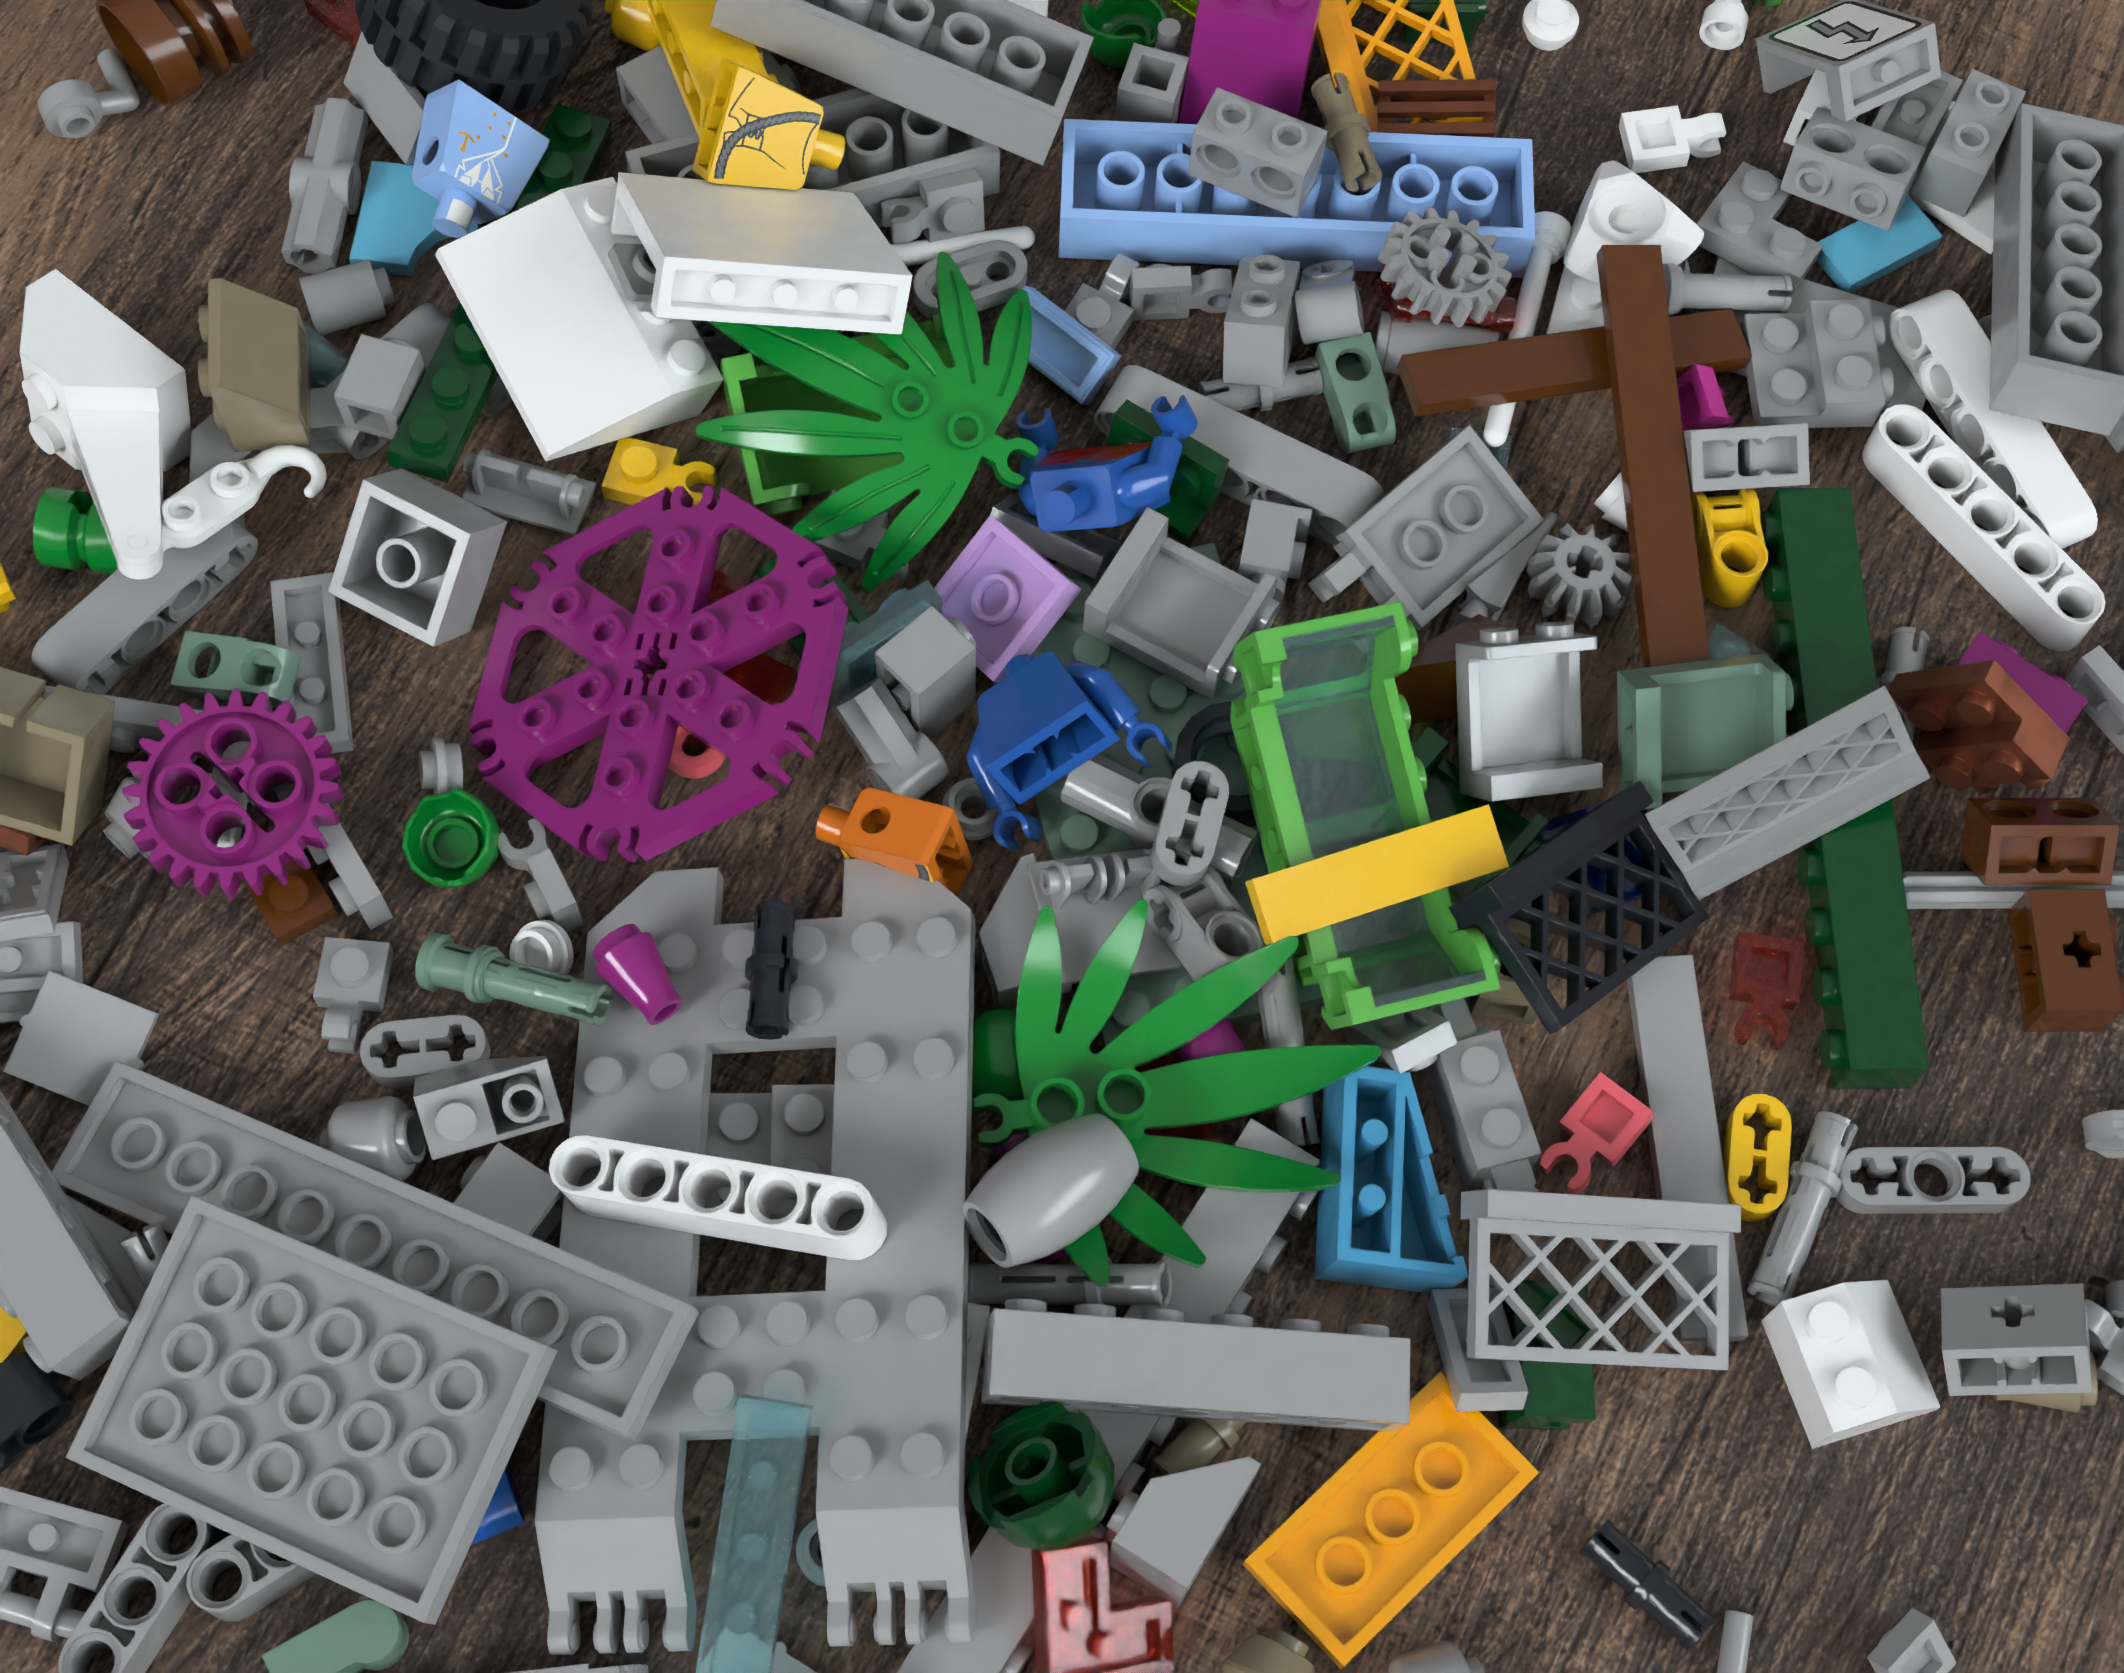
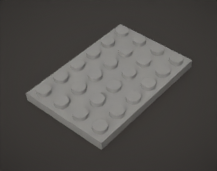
M191 1196L65 1458L418 1621L435 1625L558 1350L195 1196Z

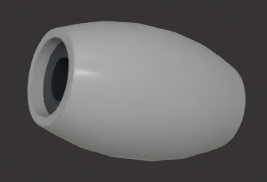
M1100 1113L1079 1116L1056 1123L1033 1134L1014 1147L985 1173L963 1204L962 1211L967 1227L983 1252L1001 1267L1008 1268L1044 1258L1072 1244L1097 1226L1116 1207L1139 1173L1138 1160L1130 1142L1119 1127Z

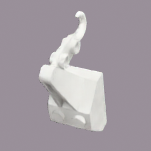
M54 269L26 287L19 352L24 375L22 389L28 399L31 417L29 431L34 441L43 451L48 454L56 453L76 470H82L116 558L117 567L123 575L138 580L153 577L163 566L165 550L171 547L191 548L211 537L251 509L259 500L260 494L270 477L285 467H301L310 473V483L304 489L306 497L313 498L323 489L327 474L325 465L318 455L300 446L277 445L247 460L236 463H221L163 501V471L169 470L191 453L192 431L185 369L58 270Z

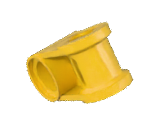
M1753 488L1741 489L1738 495L1706 497L1701 491L1690 492L1702 592L1711 603L1720 607L1735 608L1742 606L1750 600L1768 562V551L1761 527L1757 493ZM1727 566L1734 567L1738 569L1740 572H1735L1729 569Z

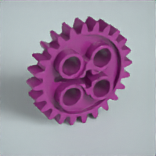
M233 689L228 706L223 707L219 706L211 692L205 694V711L198 714L185 702L179 704L183 722L175 726L168 720L159 718L157 723L164 734L162 740L157 742L146 738L140 739L139 744L149 756L148 762H128L127 768L136 779L141 781V783L122 788V793L129 803L137 806L124 813V818L132 829H141L132 838L142 853L152 851L148 861L158 873L170 868L169 877L176 886L181 888L194 876V887L201 896L207 897L216 881L220 882L221 888L228 899L235 898L240 882L244 881L248 882L257 896L262 895L264 887L263 877L272 874L283 886L288 884L285 866L292 861L299 867L308 870L311 865L303 851L307 845L321 849L328 847L325 837L318 829L319 825L334 826L338 825L340 821L336 812L328 805H325L344 799V794L339 784L330 781L342 773L335 758H325L333 750L326 736L314 737L318 729L309 715L295 722L297 713L292 704L287 700L273 712L272 703L265 692L258 694L251 707L246 705L239 689ZM240 741L250 742L248 750L239 758L231 760L222 759L223 753L228 746ZM196 756L205 757L230 786L237 792H244L254 809L275 824V828L271 832L263 831L232 796L228 794L223 795L214 779L206 771L193 763ZM284 783L295 785L294 791L287 799L275 803L266 801L269 792L277 785ZM189 785L201 786L198 795L190 802L184 804L173 803L175 795L182 788ZM236 827L246 828L243 838L234 846L226 848L217 847L218 840L225 831Z

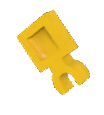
M626 437L617 441L601 487L605 499L634 505L665 488L672 493L676 486H683L692 496L693 506L700 502L702 493L689 490L690 487L697 483L715 486L717 482L716 470L712 465L700 461L679 466L678 449Z

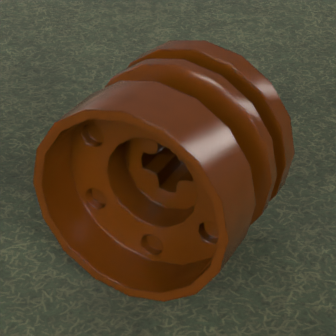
M231 0L95 1L99 18L114 46L141 84L165 107L171 108L202 88V78L195 59L213 74L222 76L229 71L228 59L234 63H242L253 55V47L249 35Z

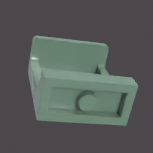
M1765 654L1617 671L1619 790L1623 791L1634 783L1641 781L1654 801L1644 809L1657 808L1662 805V793L1691 790L1788 738L1789 735L1786 733V711L1792 709L1794 702L1793 685L1790 676Z

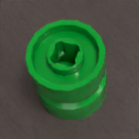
M49 487L46 489L38 502L33 525V547L39 564L45 567L80 571L85 562H87L92 572L112 575L118 569L117 561L91 494L86 491Z

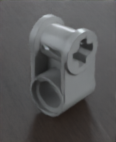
M1348 259L1329 260L1303 269L1299 290L1295 292L1297 319L1303 343L1310 344L1364 334L1361 299L1356 280L1354 281V262Z
M1208 866L1205 875L1194 884L1187 886L1170 885L1168 887L1155 885L1144 893L1143 899L1148 902L1146 918L1148 923L1183 964L1193 982L1238 958L1260 949L1263 945L1262 934L1258 925L1246 914L1227 889L1220 874L1211 866Z

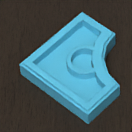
M381 161L371 162L349 257L351 264L370 259L373 270L385 267L387 274L412 276L420 257L436 243L450 238V236L436 230L432 225L439 201L415 186L412 180L414 165ZM471 221L467 234L480 229L482 224Z

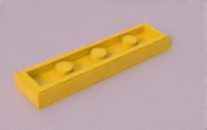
M1488 804L1246 881L1245 884L1264 943L1269 945L1289 936H1297L1507 868L1509 864Z

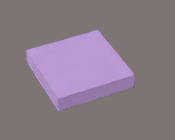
M990 515L916 613L920 616L929 607L933 606L947 620L951 618L959 620L975 639L976 667L993 682L999 683L1005 679L1004 668L1006 664L1018 655H1031L1082 589L1006 524Z

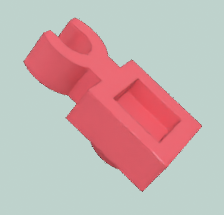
M1600 1072L1559 1121L1560 1128L1569 1134L1571 1138L1568 1142H1559L1551 1145L1543 1153L1540 1160L1541 1171L1548 1175L1558 1162L1564 1160L1573 1162L1578 1167V1171L1570 1179L1567 1189L1571 1194H1580L1590 1183L1592 1176L1591 1164L1599 1157L1613 1168L1654 1119V1111Z

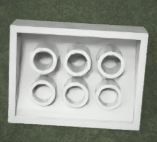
M613 177L560 189L438 248L435 254L545 461L699 416L723 381L720 371L692 320L657 318L653 312H639L635 302L627 299L610 262L608 252L615 243L642 244L638 236L612 234L611 232L617 183Z

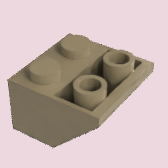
M222 278L208 279V304L199 305L198 308L199 329L203 342L208 343V358H202L198 361V379L202 395L204 397H212L213 415L217 428L227 430L236 452L266 450L277 445L311 447L310 340L298 308Z

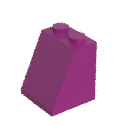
M1199 0L1178 124H1198L1217 87L1298 119L1310 71L1322 0Z

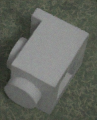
M1252 499L1238 574L1257 584L1260 583L1266 572L1278 577L1274 600L1280 601L1284 597L1287 578H1300L1313 509Z

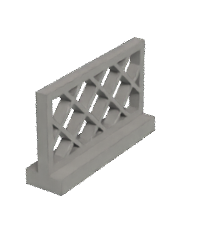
M1883 686L1646 813L1645 816L1653 831L1682 871L1694 895L1698 900H1701L1930 779V776L1913 746L1894 700L1886 687Z
M1496 1189L1461 1192L1460 1219L1470 1220L1467 1358L1729 1370V1234L1741 1232V1205ZM1490 1234L1510 1235L1528 1256L1506 1279L1490 1263ZM1529 1236L1547 1238L1537 1247ZM1564 1238H1573L1591 1260L1569 1283L1546 1257ZM1593 1240H1607L1609 1242L1600 1250ZM1627 1242H1635L1653 1263L1632 1286L1610 1262V1259ZM1655 1243L1672 1245L1662 1253ZM1689 1246H1707V1276L1693 1289L1672 1263ZM1535 1267L1542 1272L1559 1292L1537 1316L1514 1291ZM1599 1271L1602 1272L1622 1296L1600 1319L1578 1295V1292ZM1662 1274L1684 1299L1663 1322L1641 1298L1644 1292ZM1489 1283L1495 1288L1490 1296ZM1706 1296H1707V1304L1703 1301V1299H1704ZM1505 1300L1525 1323L1526 1327L1508 1346L1488 1345L1489 1314ZM1567 1303L1590 1329L1571 1349H1564L1545 1327ZM1630 1307L1653 1332L1634 1352H1627L1609 1331ZM1692 1311L1707 1326V1356L1690 1355L1672 1334ZM1536 1336L1545 1348L1525 1346ZM1600 1340L1608 1351L1589 1349ZM1662 1343L1671 1354L1653 1352Z

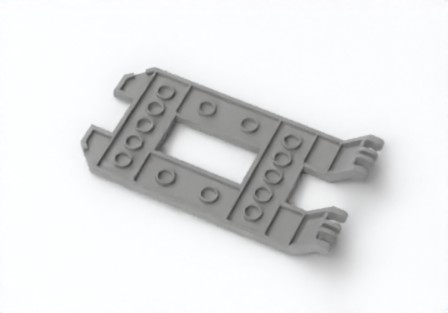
M859 858L844 859L842 917L795 920L793 958L798 962L797 980L791 984L789 1033L787 1036L782 1035L780 1039L767 1040L755 1038L748 1035L745 1031L750 998V981L745 977L746 959L752 955L754 922L721 924L724 878L719 868L655 871L587 933L583 979L608 984L596 973L598 963L593 957V950L610 932L627 924H635L641 932L651 933L674 989L683 1000V1004L669 1019L656 1025H650L643 1014L612 987L613 992L609 996H613V1005L606 1021L600 1026L584 1021L579 1022L569 1138L588 1135L706 1155L712 1054L836 1048L830 1175L860 1182L870 1192L885 1216L887 1236L882 1247L872 1256L865 1259L845 1260L827 1256L825 1291L697 1296L701 1235L590 1216L580 1212L564 1195L559 1249L693 1305L699 1314L635 1442L545 1403L535 1527L549 1607L547 1631L549 1653L551 1655H573L579 1649L581 1640L579 1602L596 1601L597 1621L593 1630L595 1649L600 1654L616 1653L619 1645L621 1623L620 1600H624L625 1605L623 1631L625 1650L627 1653L644 1652L649 1643V1608L647 1599H666L667 1611L663 1624V1643L665 1648L669 1652L692 1651L695 1642L697 1606L682 1511L687 1441L819 1436L816 1519L828 1601L827 1639L829 1646H853L854 1642L857 1641L858 1619L856 1615L855 1593L876 1592L877 1612H875L873 1623L875 1641L879 1645H895L898 1626L897 1591L905 1592V1636L907 1644H923L924 1640L928 1638L925 1590H947L948 1610L945 1612L946 1639H949L950 1643H972L975 1636L976 1599L964 1506L969 1229L962 1211L963 1204L970 1195L975 970V918L972 910L938 880L933 883ZM601 1166L587 1169L581 1175L578 1186L591 1183L598 1176ZM665 1176L651 1179L645 1185L641 1197H649L656 1194L662 1188ZM851 1209L845 1212L838 1219L836 1230L847 1231L854 1228L860 1222L864 1210Z

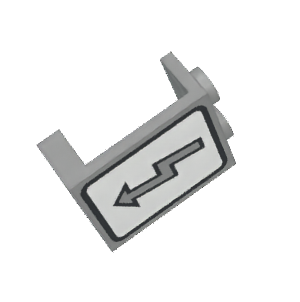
M1840 0L1756 38L1764 92L1772 94L1813 75L1815 70L1825 72L1832 117L1848 121L1941 78L1935 23L1863 0Z

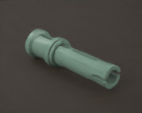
M433 933L428 936L422 944L416 960L415 977L417 984L422 989L438 991L443 987L465 993L469 1001L479 1004L491 1002L494 999H503L518 1003V1005L576 1018V1020L588 1022L596 1026H600L606 1021L613 1005V996H609L613 989L609 984L584 980L568 974L517 963L506 959V956L497 947L490 945H481L477 949L454 943V940L449 935L443 933Z

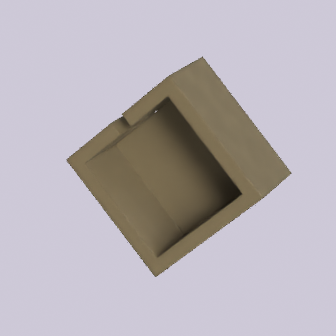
M0 667V825L72 846L102 808L115 701L60 684L49 693L45 691L46 680Z

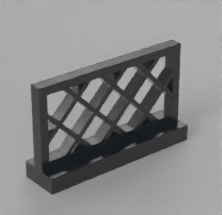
M1641 781L1634 783L1597 805L1448 907L1462 929L1476 922L1478 923L1549 1035L1565 1027L1709 918V915L1641 813V810L1654 802ZM1627 834L1642 855V867L1624 861V836ZM1587 864L1606 871V894L1587 887ZM1624 879L1642 885L1641 907L1623 901ZM1550 890L1569 897L1568 921L1549 914ZM1659 892L1669 896L1683 919L1677 922L1659 915ZM1587 905L1605 911V935L1586 928ZM1512 917L1531 924L1530 948L1519 945L1504 922L1507 918ZM1623 919L1641 925V948L1623 942ZM1549 932L1568 938L1567 962L1548 956ZM1586 946L1605 952L1604 976L1585 969ZM1547 973L1567 980L1566 1006L1562 1009L1547 988Z

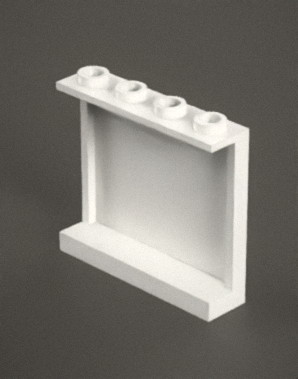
M618 173L611 232L612 234L638 236L656 268L651 309L657 318L902 334L912 274L854 193L805 188L787 190L724 185L702 179Z

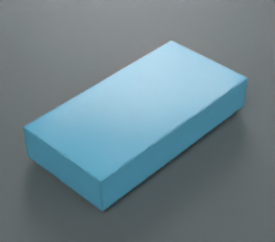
M1908 196L1889 231L1858 220L1818 241L1823 247L1816 261L1839 290L1853 293L1937 248L1943 236L1913 199Z

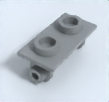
M486 449L480 450L478 454L468 452L463 464V475L469 476L470 479L462 499L488 512L571 536L578 533L597 487V483L578 478L577 475H567L497 455Z

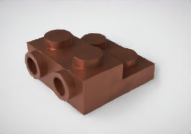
M1995 660L1898 673L1895 675L1888 690L1894 702L1906 713L1909 721L1924 731L1916 748L1917 754L1934 770L1935 776L1952 789L1972 787L1977 793L1986 794L1996 789L2000 784H2016L2018 782H2021L2027 789L2039 788L2045 785L2055 774L2059 760L2070 739Z

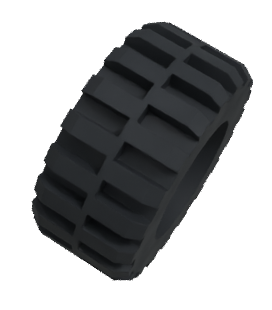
M355 0V12L367 43L375 44L373 49L377 58L385 67L392 65L397 70L400 80L410 87H413L415 84L427 91V95L450 83L461 80L507 112L511 111L512 107L517 112L532 108L550 99L558 92L560 85L566 80L587 31L593 10L591 0Z

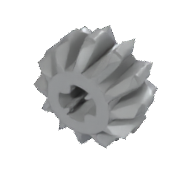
M1567 523L1560 529L1557 537L1546 534L1540 540L1536 550L1537 553L1531 556L1526 571L1528 573L1527 576L1531 578L1528 587L1529 598L1544 600L1541 608L1543 618L1558 612L1564 615L1563 622L1574 623L1576 617H1580L1592 629L1595 625L1599 624L1602 615L1612 618L1619 612L1623 603V597L1628 595L1632 587V576L1627 573L1631 564L1630 554L1614 552L1617 545L1616 534L1600 540L1595 537L1596 531L1593 523L1585 528L1582 535H1579Z

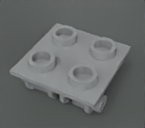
M1146 848L1027 864L1039 912L1042 907L1048 905L1054 913L1061 952L1062 985L1081 982L1097 952L1121 919L1138 900L1143 899L1144 893L1149 888L1159 885L1162 879L1154 871L1151 863L1152 849ZM1146 919L1141 944L1131 975L1180 969L1182 965L1166 942L1154 932Z

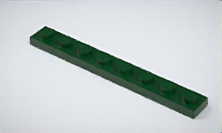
M556 104L542 132V135L550 140L548 147L514 207L507 214L501 216V218L560 189L589 183L612 136V120ZM460 302L387 449L388 466L398 469L403 468L409 472L445 483L449 482L499 375Z

